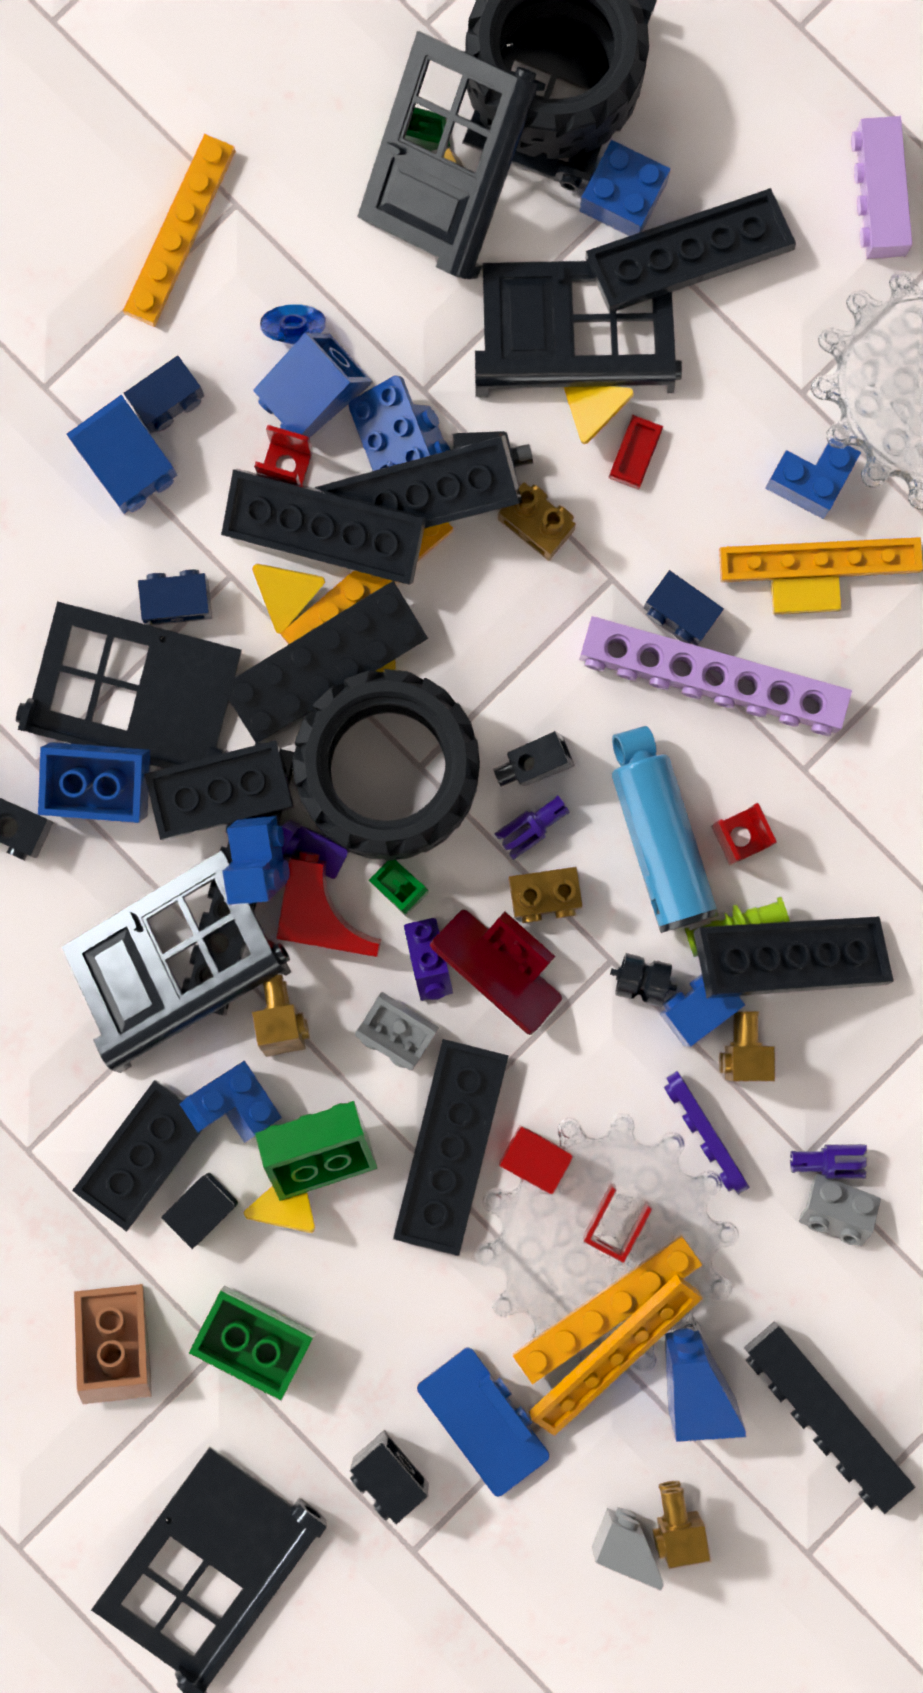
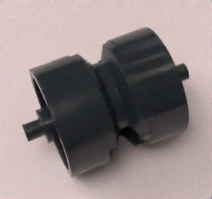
M625 953L621 967H618V970L611 968L610 975L616 976L615 980H617L615 996L634 999L637 995H641L643 1002L662 1007L669 990H677V985L672 984V980H670L672 964L654 960L650 965H647L643 957Z

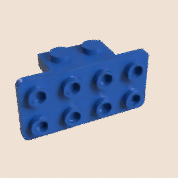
M394 375L352 399L348 404L349 411L373 471L450 450L438 427L439 419L437 414L431 409V406L413 404L405 381L401 376Z
M464 1348L418 1383L417 1391L493 1495L497 1497L504 1495L548 1461L549 1452L529 1426L533 1421L522 1406L518 1408L514 1406L509 1399L512 1392L500 1377L497 1380L494 1379L472 1348Z

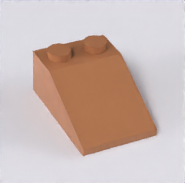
M143 1284L74 1291L77 1393L82 1404L152 1397Z

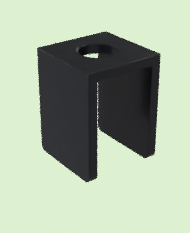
M206 1173L161 1218L193 1249L238 1205V1200L211 1173Z

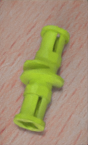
M778 897L777 902L759 908L753 907L741 913L737 905H733L731 917L724 913L725 919H717L701 927L790 922L782 897ZM687 927L684 930L693 957H697L698 952L693 931L698 928L690 930Z

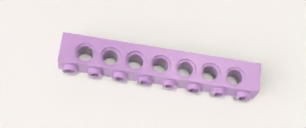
M591 616L579 660L585 661V667L593 670L604 671L606 667L618 671L617 676L624 679L636 680L637 677L650 680L649 685L659 689L668 690L669 686L682 689L681 694L691 698L701 699V696L704 695L714 698V703L719 706L733 708L734 704L746 707L748 714L758 717H766V714L779 717L780 723L798 727L799 723L812 726V732L825 736H831V732L837 733L842 729L852 690L594 616ZM612 643H620L624 646L626 654L621 658H614L609 654L607 647ZM644 652H651L656 655L658 664L654 667H646L641 663L640 655ZM677 661L687 663L690 668V674L685 677L676 675L673 671V663ZM709 670L717 671L722 677V684L718 686L710 685L705 679V673ZM746 679L752 682L754 693L752 695L742 694L738 689V681ZM772 689L784 691L787 698L785 704L779 705L772 701L770 697ZM805 698L816 700L819 706L818 713L810 714L806 712L803 708V700Z

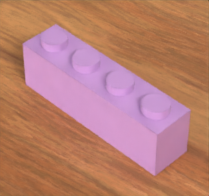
M901 116L862 118L856 131H853L851 135L852 151L857 152L858 163H855L854 180L856 184H860L861 195L857 197L858 216H863L864 227L860 229L861 248H866V259L903 257L907 255L912 247Z

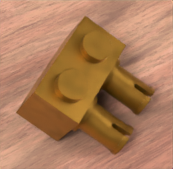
M523 482L519 487L522 503L501 508L498 512V520L545 559L550 561L574 532L576 523L572 521L574 516L561 505L556 508L547 501L548 495L541 488L534 484L530 487Z
M577 867L515 875L508 878L514 918L522 917V923L542 921V914L555 913L556 919L576 916L575 909L583 907Z
M278 974L263 983L267 1007L264 1010L252 1012L257 1044L266 1057L306 1049L304 1040L310 1039L307 1019H304L303 1012L298 1013L294 1005L290 1004L287 982L283 981L282 974Z
M737 1011L733 1014V1042H730V1046H725V1053H719V1072L725 1074V1080L775 1081V1046H762V1043H758L759 1011Z
M680 1481L660 1483L658 1486L661 1493L664 1515L657 1517L658 1528L652 1529L659 1559L665 1558L669 1569L710 1562L705 1525L698 1511L687 1512L684 1489L680 1488Z

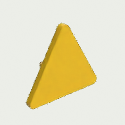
M563 387L582 444H588L634 396L631 388Z
M258 563L252 567L274 629L279 634L291 624L325 584V578L322 576Z
M271 1186L244 1210V1216L249 1220L307 1233L315 1231L308 1192L280 1201L273 1186Z

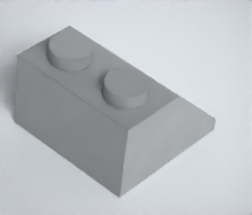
M617 1507L616 1511L607 1508L592 1544L595 1562L662 1591L664 1583L640 1522L635 1520L637 1516L620 1507Z

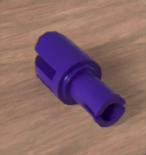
M557 795L535 813L526 810L494 834L498 839H503L502 846L505 850L512 849L509 852V856L512 860H515L546 838L545 834L547 831L545 829L566 814L568 815L570 811Z
M825 1144L821 1151H791V1173L821 1172L822 1175H825L826 1179H866L867 1171L863 1168L867 1166V1158L863 1155L867 1154V1145Z

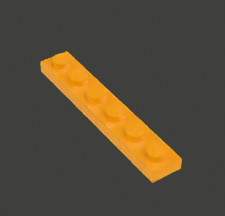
M204 133L123 309L125 315L153 327L156 326L236 152L233 145Z
M449 522L424 529L418 561L454 531ZM353 570L282 631L280 635L290 644L393 580Z
M921 537L719 548L721 583L812 577L921 573L923 571Z
M680 1235L515 1351L512 1356L533 1385L634 1314L676 1274L684 1279L701 1267L702 1263L684 1237Z
M676 1274L528 1411L532 1421L555 1436L703 1299L699 1290Z

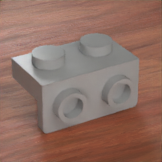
M381 992L354 1035L366 1047L378 1050L388 1056L396 1066L412 1071L439 1027L384 992Z
M817 1173L813 1178L807 1205L800 1215L799 1222L807 1225L815 1232H825L838 1237L846 1244L863 1246L873 1234L881 1198L834 1179H826L824 1175Z

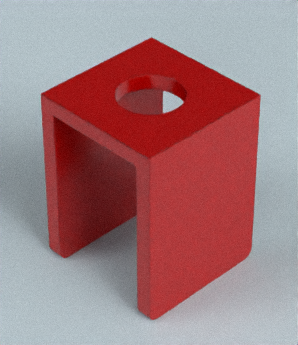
M267 425L266 432L270 445L264 463L255 462L254 468L256 473L303 485L313 453L310 438ZM284 456L291 457L296 463L294 471L291 472L277 468V461Z
M759 803L725 820L721 819L711 826L729 865L737 863L777 843ZM744 827L748 830L750 840L747 845L736 846L731 838V832L734 828Z
M519 1125L499 1161V1166L543 1191L553 1194L573 1156L569 1151Z
M611 1182L583 1234V1242L624 1263L652 1211V1205L648 1201L645 1202L621 1249L593 1235L617 1190L616 1184Z

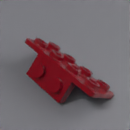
M463 909L430 942V947L528 1035L534 1034L562 1001V995L540 976L541 972L556 956L506 911L488 929L469 911Z

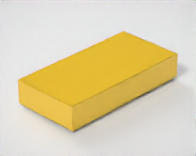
M839 576L772 579L773 615L836 612L841 610Z

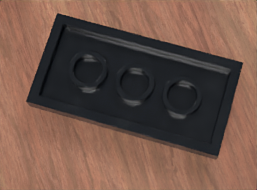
M277 740L144 774L159 838L162 841L234 823L236 820L250 819L294 807Z
M157 1080L152 1082L72 1190L126 1232L129 1231L203 1131L197 1132L180 1106L183 1099Z

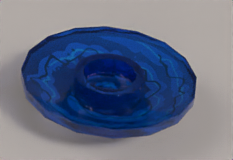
M288 304L275 307L267 311L260 319V330L265 336L288 344H295L304 333L321 334L326 327V317L320 310L302 304Z

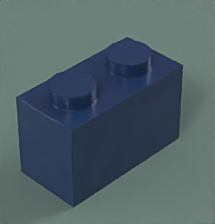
M178 355L123 393L127 402L150 434L156 430L160 432L167 429L174 422V417L183 411L188 413L200 405V399L204 397L201 386Z
M197 569L180 571V576L166 577L165 573H152L146 575V579L138 580L141 619L143 623L151 626L212 619L209 580L206 574L200 573Z
M671 570L666 573L643 607L648 611L646 616L659 626H663L665 623L675 631L673 635L679 641L689 644L693 643L696 646L700 644L724 610L723 607Z

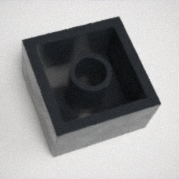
M385 1430L353 1457L350 1472L353 1475L350 1477V1480L362 1494L367 1491L376 1501L373 1504L374 1509L385 1521L390 1518L397 1525L428 1497L429 1482Z

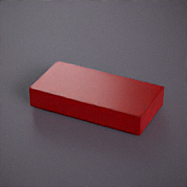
M632 415L608 478L639 490L664 426Z

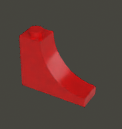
M300 851L299 856L293 855L289 861L290 875L285 884L276 939L377 957L382 939L369 936L354 928L341 916L334 906L326 882L327 861L319 860L320 855L312 852Z

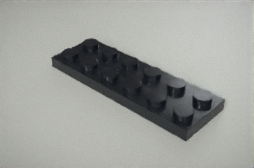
M769 188L587 250L585 258L608 312L612 313L795 250L796 241L772 189Z
M505 435L315 487V489L427 517L425 528L522 503Z
M237 468L233 469L221 535L410 585L414 581L427 517Z
M391 581L220 687L255 743H259L313 709L312 705L332 686L342 684L345 678L365 671H376L429 638L394 581Z
M880 916L699 927L693 931L706 998L881 986L894 982Z
M446 1039L442 1040L393 1240L456 1256L460 1255L509 1055Z

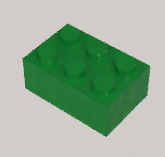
M354 1101L339 1103L330 1109L315 1114H306L297 1120L281 1125H272L263 1131L255 1133L263 1168L280 1201L378 1169L368 1133Z
M224 1285L212 1305L189 1354L282 1401L316 1332Z

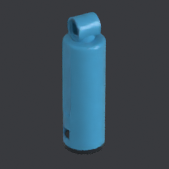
M648 726L614 734L612 736L613 751L621 767L612 772V779L660 933L719 916L670 757L666 754L656 755L655 739Z

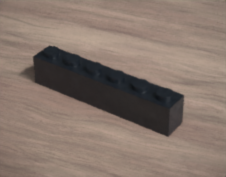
M775 1321L744 1347L750 1355L745 1361L758 1376L764 1372L769 1377L772 1383L767 1387L781 1403L785 1399L790 1402L795 1408L790 1414L803 1429L810 1426L818 1435L813 1439L814 1443L825 1456H828L831 1452L840 1462L835 1466L848 1483L854 1479L862 1488L858 1495L871 1510L877 1506L885 1515L916 1488Z

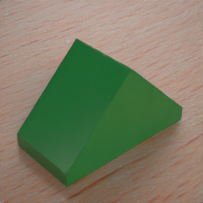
M415 107L405 139L430 151L437 150L446 125V117L433 111Z
M397 860L387 861L368 880L405 917L429 894V890Z

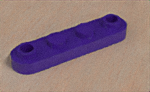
M676 1071L667 1076L666 1079L669 1084L664 1086L665 1091L674 1104L680 1101L687 1113L682 1118L692 1134L698 1131L705 1142L700 1147L709 1162L717 1160L723 1170L718 1176L727 1191L730 1192L735 1189L739 1195L749 1189L750 1186L680 1073Z

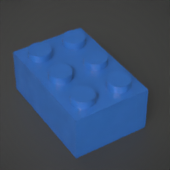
M50 742L40 747L38 815L140 823L148 815L149 792L144 774L149 773L150 750Z

